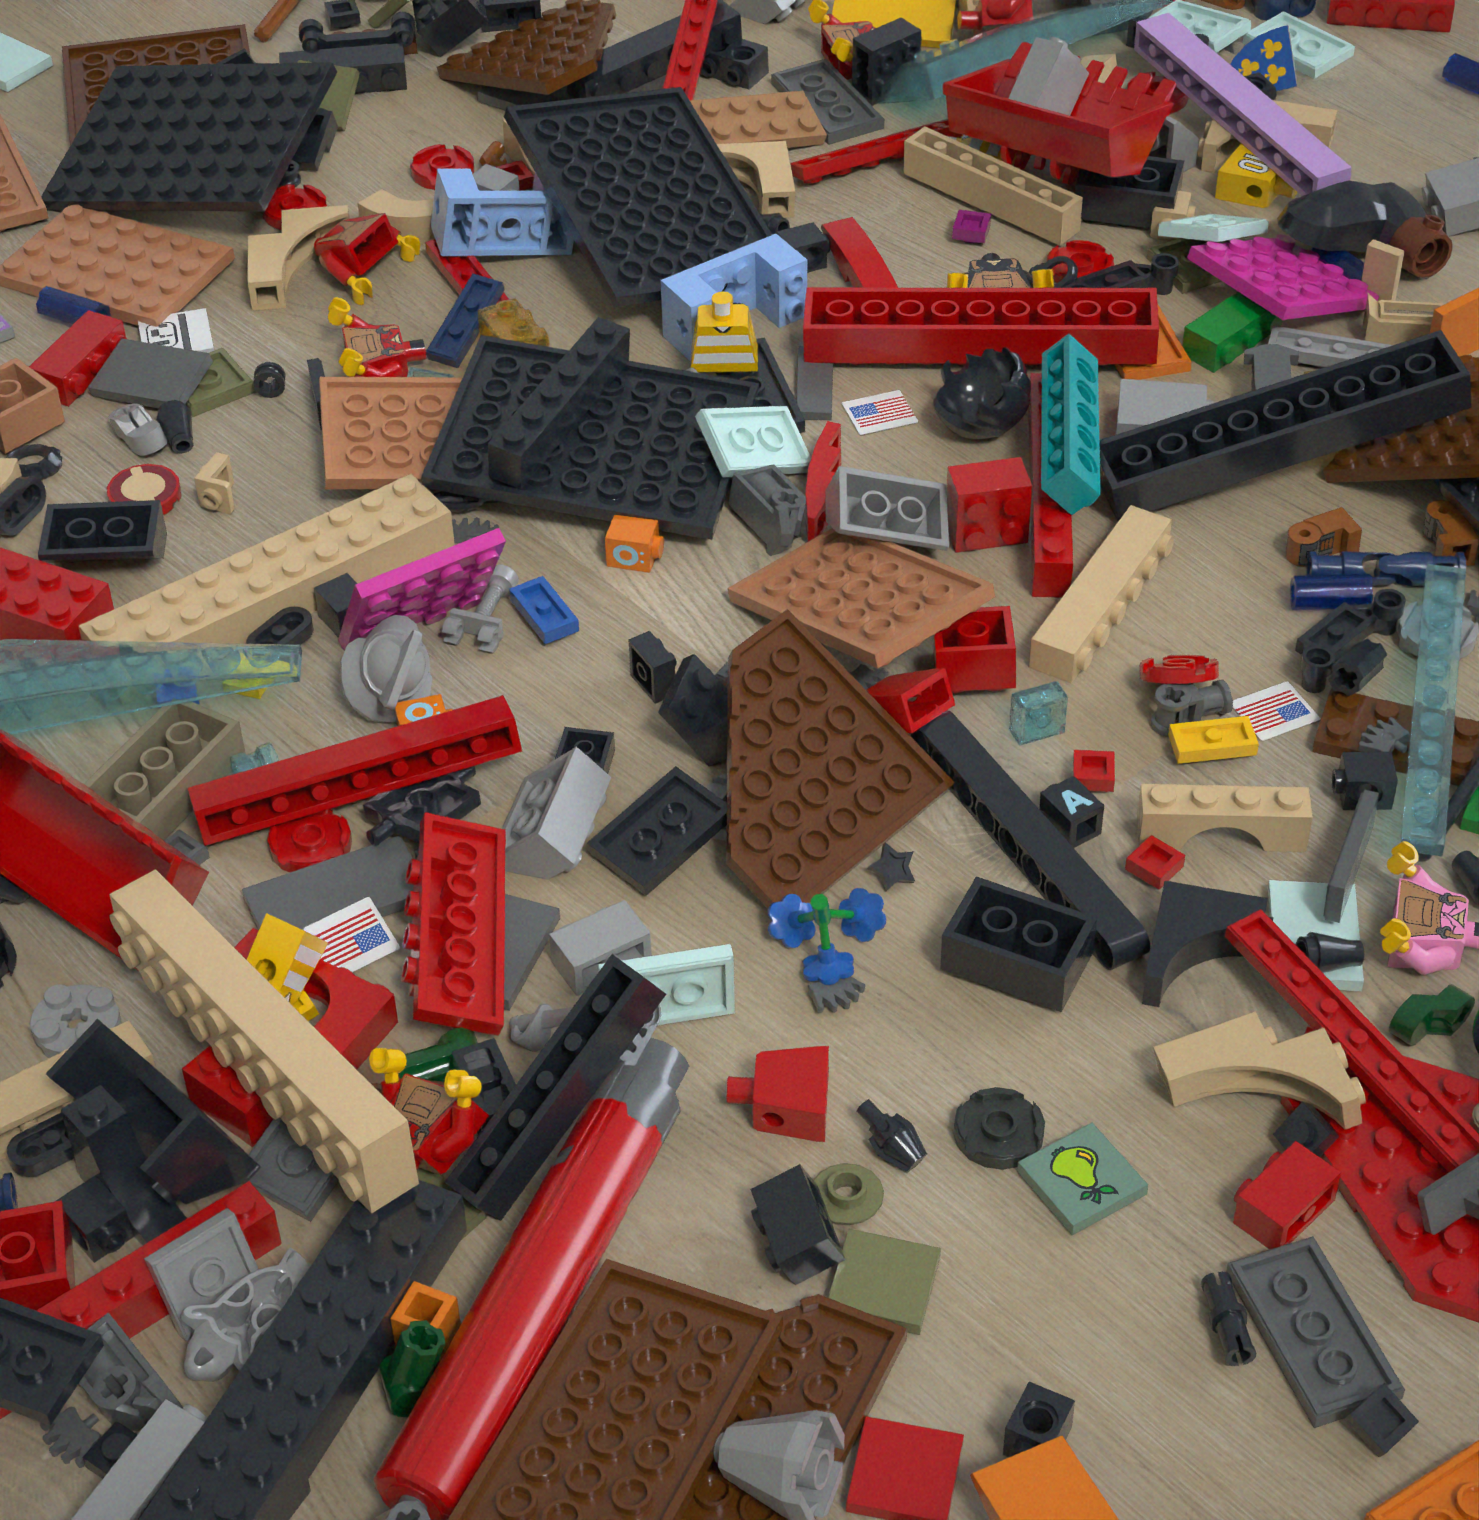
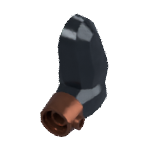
M1350 180L1339 182L1288 202L1277 218L1278 226L1286 234L1316 249L1366 252L1367 245L1374 239L1404 250L1402 268L1417 277H1431L1438 273L1448 262L1453 249L1452 240L1442 230L1445 222L1437 216L1426 214L1420 203L1410 192L1393 182L1375 185Z

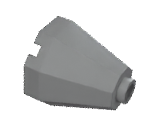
M818 1410L740 1421L726 1428L725 1433L722 1432L719 1435L714 1447V1459L718 1463V1468L725 1479L788 1520H815L814 1516L823 1518L829 1513L841 1481L843 1462L834 1461V1449H844L845 1435L835 1414Z

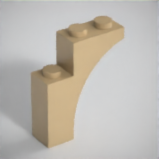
M1273 100L1330 149L1334 137L1338 110ZM1214 119L1213 121L1207 120L1204 138H1200L1197 150V157L1202 158L1201 171L1211 173L1220 168L1241 144Z
M348 205L282 210V233L248 236V288L252 311L286 308L287 290L292 278L307 261L316 256L314 251L316 239L323 237L339 222L350 219Z
M1255 1011L1153 1047L1160 1077L1174 1107L1193 1100L1223 1093L1262 1092L1277 1094L1312 1104L1315 1108L1334 1119L1344 1129L1362 1124L1360 1105L1366 1103L1363 1088L1357 1077L1349 1078L1345 1070L1348 1068L1345 1052L1339 1042L1332 1044L1325 1028L1278 1043L1272 1027H1263Z

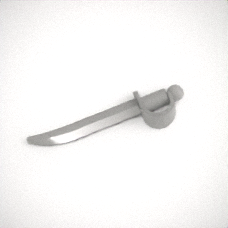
M541 1004L535 1013L512 1017L509 1022L511 1040L528 1051L536 1052L547 1043L551 1035V1028L559 1027L573 1007L553 1010L548 1004Z

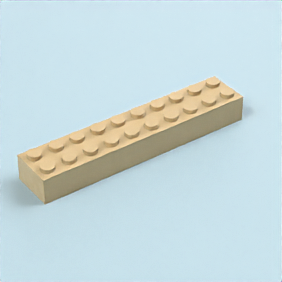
M412 474L399 478L390 484L79 625L86 660L124 703L155 688L154 673L192 666L195 669L246 645L247 637L254 630L284 608L295 606L305 608L311 614L316 612L317 604L314 588L345 573H348L357 583H360L454 546L451 511Z
M156 869L109 894L114 913L110 914V920L114 929L121 937L122 944L118 946V951L127 967L130 969L136 967L141 972L142 978L150 991L153 993L159 991L164 996L165 1002L173 1015L176 1017L182 1015L188 1021V1025L196 1039L200 1042L206 1040L212 1046L214 1055L223 1067L230 1065L236 1071L237 1077L248 1093L255 1091L260 1096L268 1114L275 1120L279 1117L283 1120L291 1137L299 1146L307 1145L313 1152L319 1167L327 1174L332 1172L339 1179L343 1191L350 1200H359L373 1213L419 1184L408 1120Z

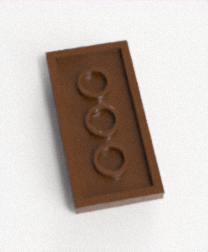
M1333 688L1330 689L1312 749L1314 753L1341 759L1342 752H1362L1358 750L1361 742V734L1366 733L1367 725L1376 727L1377 720H1382L1388 724L1389 718L1393 717L1410 733L1408 742L1403 743L1407 746V750L1404 753L1397 749L1392 751L1396 772L1459 786L1479 756V721L1356 693L1347 696L1343 692L1334 691Z

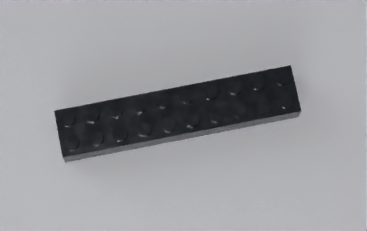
M1439 330L1101 439L1100 487L1117 521L1121 519L1130 505L1150 512L1472 408L1470 373L1443 332Z
M418 1180V1185L373 1213L359 1200L353 1203L139 1520H283L377 1373L379 1365L394 1346L395 1342L390 1318L413 1281L431 1287L465 1235L467 1227L463 1196L461 1194Z

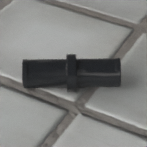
M1223 1271L1218 1272L1221 1285H1218L1214 1273H1210L1202 1279L1201 1287L1205 1292L1210 1307L1209 1322L1211 1329L1219 1335L1227 1364L1239 1366L1236 1352L1240 1354L1243 1365L1248 1364L1256 1358L1257 1353L1246 1327V1309L1237 1301L1230 1274Z

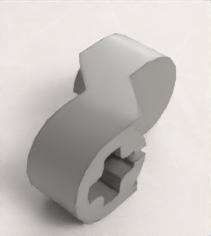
M135 403L127 404L114 410L108 416L116 435L123 438L134 454L141 456L149 455L163 448L168 442L160 424L152 420L142 405Z

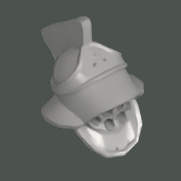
M393 615L382 620L373 628L367 638L353 640L347 644L340 662V681L343 694L352 709L369 721L394 723L396 722L395 707L397 702L431 695L430 657L425 645L422 643L423 633L419 631L417 624L409 617Z

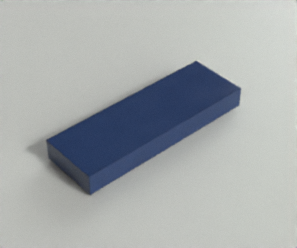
M476 274L471 275L427 348L426 355L428 360L459 368L505 290L503 282Z

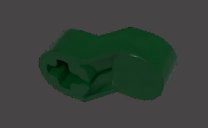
M1453 984L1448 985L1438 995L1412 994L1394 1014L1389 1025V1032L1411 1046L1416 1045L1427 1034L1452 1036L1469 1017L1475 1004V998Z

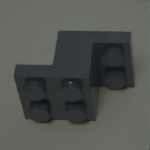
M695 654L683 658L658 713L709 767L727 760L728 677L719 681L712 671Z

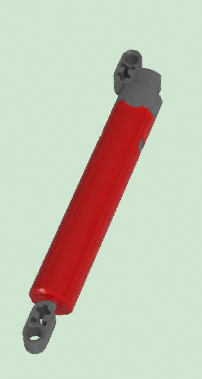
M660 1005L655 1009L584 1107L559 1151L556 1161L543 1179L374 1476L375 1489L379 1492L383 1502L390 1508L374 1520L449 1519L564 1329L625 1216L627 1207L639 1190L681 1112L679 1100L675 1092L690 1066L686 1058L676 1048L664 1041L651 1038L660 1022Z

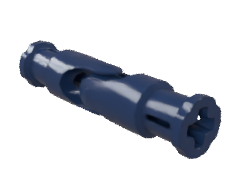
M1309 551L1306 563L1308 586H1314L1316 582H1339L1341 586L1390 585L1394 583L1407 586H1430L1432 582L1454 583L1455 586H1463L1466 575V558L1463 552H1456L1455 556H1432L1431 552H1409L1394 555L1387 552L1342 551L1340 555H1317L1315 551ZM1377 560L1373 572L1374 577L1364 571L1362 563Z

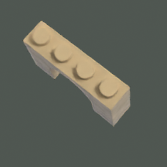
M786 141L717 144L738 180L748 184L755 190L761 214L780 213L783 218L794 217L795 186Z

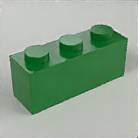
M1236 292L1184 327L1182 346L1191 361L1215 373L1226 364L1232 363L1235 358L1244 353V350L1255 347L1260 341L1268 337L1273 326L1281 327L1283 320L1240 292Z

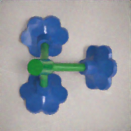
M864 888L853 889L849 899H845L840 903L839 909H830L828 899L823 894L814 895L811 899V904L802 903L800 897L796 894H788L782 898L781 902H774L769 906L768 916L771 922L768 925V932L773 939L782 940V943L787 948H796L800 946L803 940L813 938L816 928L812 921L815 920V923L819 925L821 944L817 948V955L807 956L803 960V975L808 981H819L824 985H832L837 983L840 978H849L854 974V958L848 952L836 951L834 944L830 943L828 924L831 919H842L841 929L846 936H856L861 942H869L874 938L875 932L882 930L886 925V916L882 912L884 902L879 894H869Z

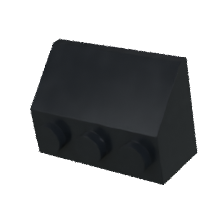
M160 500L47 504L38 558L40 561L49 563L164 559L167 530Z

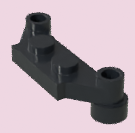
M398 12L391 18V28L389 30L332 35L323 33V26L319 21L306 19L299 25V40L304 51L403 43V47H407L413 42V35L416 31L415 19L410 13Z
M1168 253L1155 255L1152 258L1151 265L1137 264L1129 260L1076 278L1074 283L1067 285L1065 288H1157L1158 295H1168L1172 292L1174 278L1178 275L1179 260L1176 256Z
M1382 589L1376 592L1373 604L1349 605L1344 602L1299 637L1296 642L1295 651L1301 654L1300 667L1303 677V689L1310 693L1322 692L1325 689L1327 677L1332 673L1333 664L1355 644L1363 641L1374 631L1384 636L1394 634L1398 619L1404 613L1405 596L1394 589Z

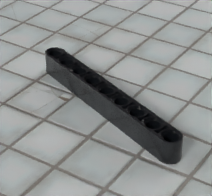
M945 711L915 732L910 733L914 741L955 782L950 789L954 796L1045 900L1097 917L1093 955L1103 967L1111 971L1149 953L1151 949L1149 936L1139 920L951 711Z

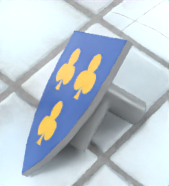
M1288 25L1258 35L1240 50L1230 64L1243 76L1260 72L1276 87V92L1298 87Z

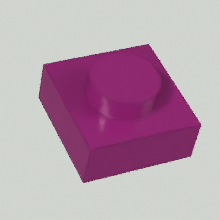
M958 210L953 225L952 239L962 240L967 243H985L991 226V213Z

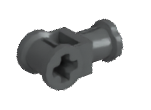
M1222 679L1213 681L1210 686L1199 689L1193 683L1163 684L1156 689L1154 698L1157 704V711L1152 715L1151 727L1156 733L1169 737V725L1175 724V720L1176 723L1201 721L1202 716L1214 713L1221 715L1230 713L1233 709V699L1228 684Z

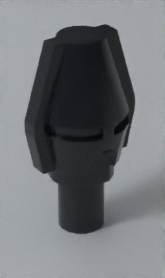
M444 491L433 493L451 512L465 513L477 509V507H482L483 504L499 502Z
M870 1099L858 1107L856 1112L870 1126L869 1131L873 1134L868 1140L880 1158L908 1173L927 1155L915 1127L907 1119L898 1113L892 1117L888 1113L883 1114Z

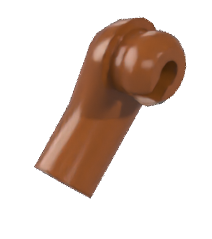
M498 141L492 142L480 157L479 162L481 166L488 164L497 167L507 164L506 158L503 161L500 160L505 153L504 145Z

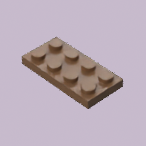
M804 91L690 100L716 144L786 141L787 148L822 145L827 137Z

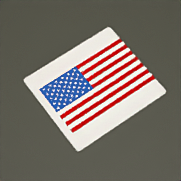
M900 390L842 402L860 435L918 423L916 416Z
M1288 681L1233 700V708L1240 716H1249L1255 734L1262 741L1321 720Z
M366 897L303 929L328 942L320 958L321 960L338 968H347L351 972L400 949L399 944L370 897Z

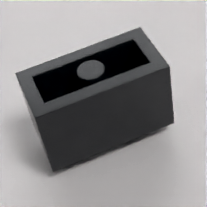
M801 1164L750 1189L757 1206L751 1210L752 1217L762 1235L767 1234L770 1245L764 1249L776 1273L784 1271L790 1280L797 1285L846 1260L818 1185Z

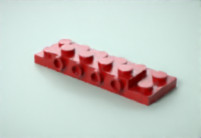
M426 812L420 822L419 855L417 860L410 859L405 877V883L413 885V891L408 892L404 906V916L412 917V924H407L403 937V949L411 950V957L407 956L404 961L401 981L410 984L409 996L414 997L413 1020L454 1028L462 1027L470 1031L499 1036L504 1026L506 829Z

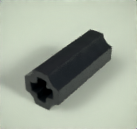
M1368 638L1355 644L1332 666V674L1328 680L1333 690L1343 692L1347 696L1360 691L1384 668L1383 661L1387 653L1383 645L1371 642Z

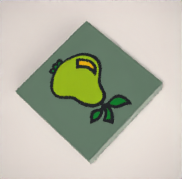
M1093 1122L1018 1162L1017 1172L1071 1235L1082 1231L1142 1198L1148 1192L1147 1182Z

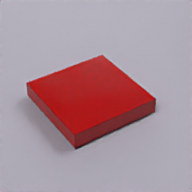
M866 1416L847 1497L846 1512L885 1520H949L964 1434Z

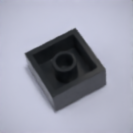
M647 631L628 639L630 675L656 704L664 700L676 675L675 666L677 661L674 654L665 649L662 641L656 638L651 631Z
M564 727L555 759L577 747L608 774L615 753L614 732Z

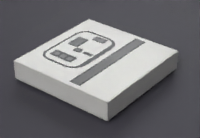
M206 308L172 313L158 327L138 321L141 342L205 353L214 351Z

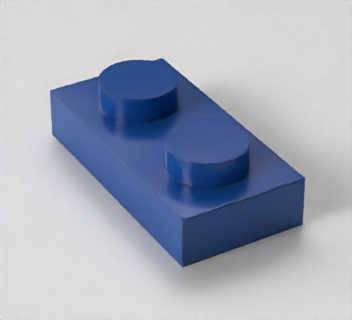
M544 576L509 588L510 601L544 644L579 631L578 618Z

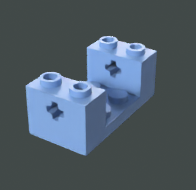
M437 169L431 229L441 256L572 255L574 238L536 172L533 191H479L471 169ZM510 218L517 219V223L512 227H501L505 220Z
M773 234L662 279L663 337L691 362V345L697 309L701 305H712V295L722 292L726 283L728 285L723 292H728L733 296V303H743L749 307V311L757 308L778 328L804 318L807 259L779 235Z

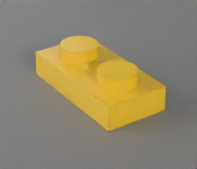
M1249 716L1169 725L1168 736L1178 764L1255 756L1258 752L1259 743Z

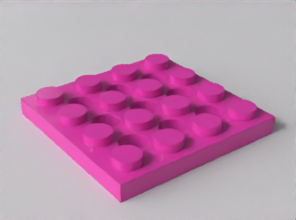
M1279 234L1275 238L1254 237L1253 240L1246 241L1232 239L1226 243L1210 241L1206 245L1191 246L1187 259L1282 320L1365 310L1368 293L1377 301L1379 295L1367 289L1368 285L1365 282L1343 274L1344 270L1342 268L1325 263L1319 259L1318 253L1301 248L1295 244V239L1287 235Z
M497 528L355 584L338 639L343 650L345 651L347 644L353 640L367 638L375 626L393 615L407 616L416 624L424 620L427 624H433L445 618L447 611L452 610V608L460 607L461 610H468L478 605L482 601L481 598L506 543L500 529Z

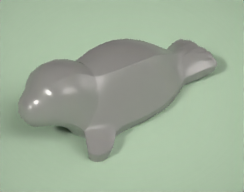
M290 1247L278 1265L259 1269L248 1274L230 1286L212 1304L192 1305L185 1308L181 1314V1320L194 1329V1334L187 1346L184 1362V1371L187 1377L193 1381L214 1382L226 1376L234 1365L240 1371L311 1267V1264L306 1263L305 1259Z

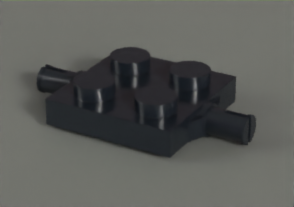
M472 766L402 788L379 793L363 804L365 818L377 823L375 827L366 832L369 842L372 845L378 846L392 834H400L419 843L420 822L425 812L459 820L481 805L479 791L464 784L469 778L475 776V767Z

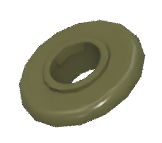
M848 1163L833 1165L821 1171L814 1179L820 1190L831 1222L835 1224L854 1225L863 1223L873 1217L882 1206L884 1190L880 1179L871 1170L861 1165ZM847 1186L857 1189L859 1193L851 1197H844L835 1191L840 1187Z

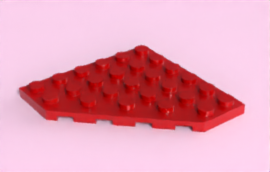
M1307 1026L1304 1034L1312 1032L1314 1030L1311 1027ZM1404 1056L1470 1124L1473 1110L1479 1103V1079ZM1349 1067L1345 1070L1349 1078H1358L1365 1094L1366 1103L1360 1105L1362 1124L1344 1129L1334 1119L1315 1108L1339 1135L1337 1140L1320 1158L1341 1172L1338 1185L1339 1191L1353 1212L1360 1213L1370 1228L1369 1236L1387 1263H1393L1404 1279L1403 1287L1411 1299L1479 1323V1219L1466 1214L1435 1235L1425 1231L1417 1195L1421 1190L1449 1172ZM1281 1096L1280 1102L1289 1116L1302 1103L1296 1099Z

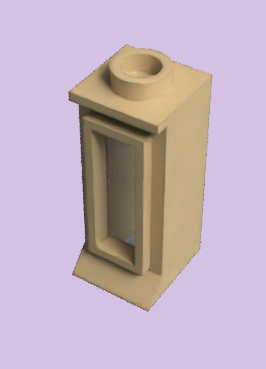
M1368 293L1363 319V329H1366L1364 340L1396 345L1430 333L1434 309L1444 304L1391 300L1377 301Z

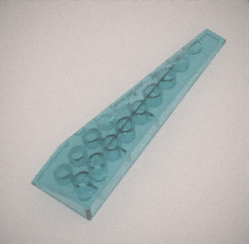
M1121 0L1078 6L1003 25L958 42V39L939 44L940 50L933 52V49L918 52L914 54L915 60L903 64L882 91V97L878 96V103L936 99L944 95V82L1011 59L1022 42L1033 44L1036 37L1047 40L1050 37H1056L1069 45L1170 4L1173 0Z
M0 640V729L9 734L300 682L302 648L300 645Z

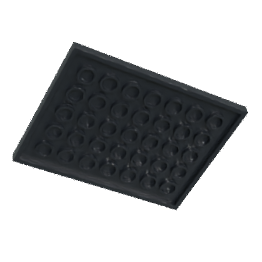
M333 62L116 66L53 177L47 184L41 198L47 211H63L70 205H80L82 208L96 211L265 212L329 90L337 70Z
M681 87L506 107L504 118L613 307L661 300L662 279L772 235ZM728 283L725 284L724 289L722 291L726 289Z
M484 335L480 336L421 476L422 485L433 490L605 521H612L614 515L658 520V527L661 531L713 540L732 477H722L695 416L701 409L754 407L758 396L759 383L629 361L522 489H518L489 477L488 443L569 350Z

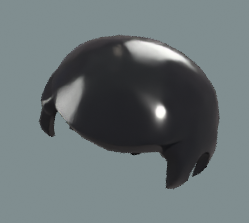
M1005 347L1002 348V352L986 349L982 356L966 354V364L957 372H952L949 360L946 361L941 367L944 385L935 393L932 403L940 420L955 434L968 439L997 437L1014 427L1027 412L1030 405L1029 396L1032 385L1024 362L1019 354L1011 352Z

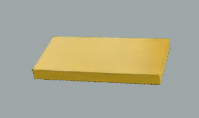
M834 0L832 15L842 23L869 21L875 28L902 17L921 30V47L950 49L957 0Z

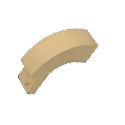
M381 189L358 203L359 217L385 213L390 225L401 231L402 237L407 235L416 236L420 241V245L435 239L431 229L434 198L421 201L404 200Z

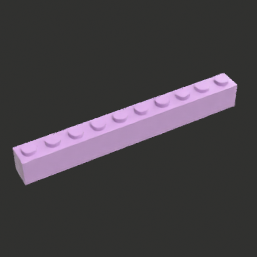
M1170 13L1136 23L1134 50L1168 80L1175 81L1177 88L1301 196L1339 182L1350 180L1351 166Z

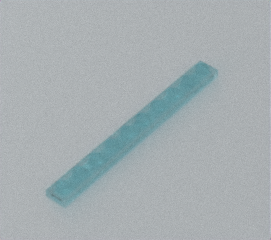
M1427 564L1424 576L1400 843L1406 841L1412 844L1418 853L1442 857L1446 837L1466 569Z

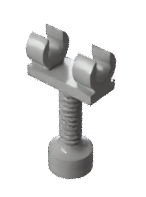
M496 565L487 585L488 590L475 613L452 608L450 617L445 619L441 632L448 633L443 642L458 645L464 633L478 635L477 640L483 641L479 650L494 653L504 634L502 619L492 617L491 614L501 597L510 596L509 588L517 586L519 579L516 572L508 566Z

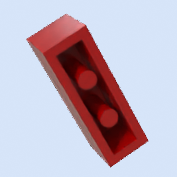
M88 310L29 366L57 387L61 405L69 407L83 394L121 338L127 339L123 320Z

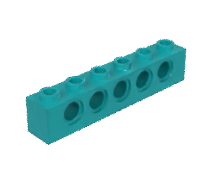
M1068 334L1042 353L1041 489L1068 513L1073 515L1083 507L1092 505L1100 496L1098 359L1073 336Z

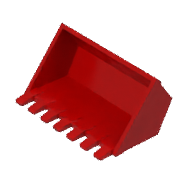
M1027 42L1020 44L1011 59L943 83L949 131L1001 145V160L1011 165L1015 158L1014 167L1021 170L1026 168L1031 155H1036L1034 169L1043 170L1046 159H1050L1051 176L1054 179L1060 180L1064 172L1062 183L1072 184L1075 181L1080 168L1109 177L1139 175L1160 129L1174 105L1169 100L1177 85L1175 81L1163 79L1153 96L1146 95L1145 93L1152 80V76L1140 72L1129 89H1124L1121 87L1128 74V70L1118 66L1114 67L1105 83L1097 82L1105 65L1103 62L1092 60L1086 68L1089 75L1070 116L1011 100L1008 98L1033 45Z
M0 729V874L120 959L122 958L119 954L118 946L122 944V941L110 920V914L114 913L109 894L156 869L193 906L209 871L25 743Z

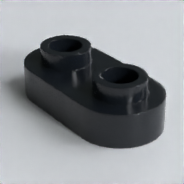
M18 477L0 494V535L18 534L42 510L46 501V489L39 478Z
M295 606L287 607L277 612L247 637L248 656L275 663L281 661L313 634L314 628L311 613L305 608Z
M62 1113L18 1133L11 1139L7 1146V1155L15 1173L24 1177H35L75 1158Z

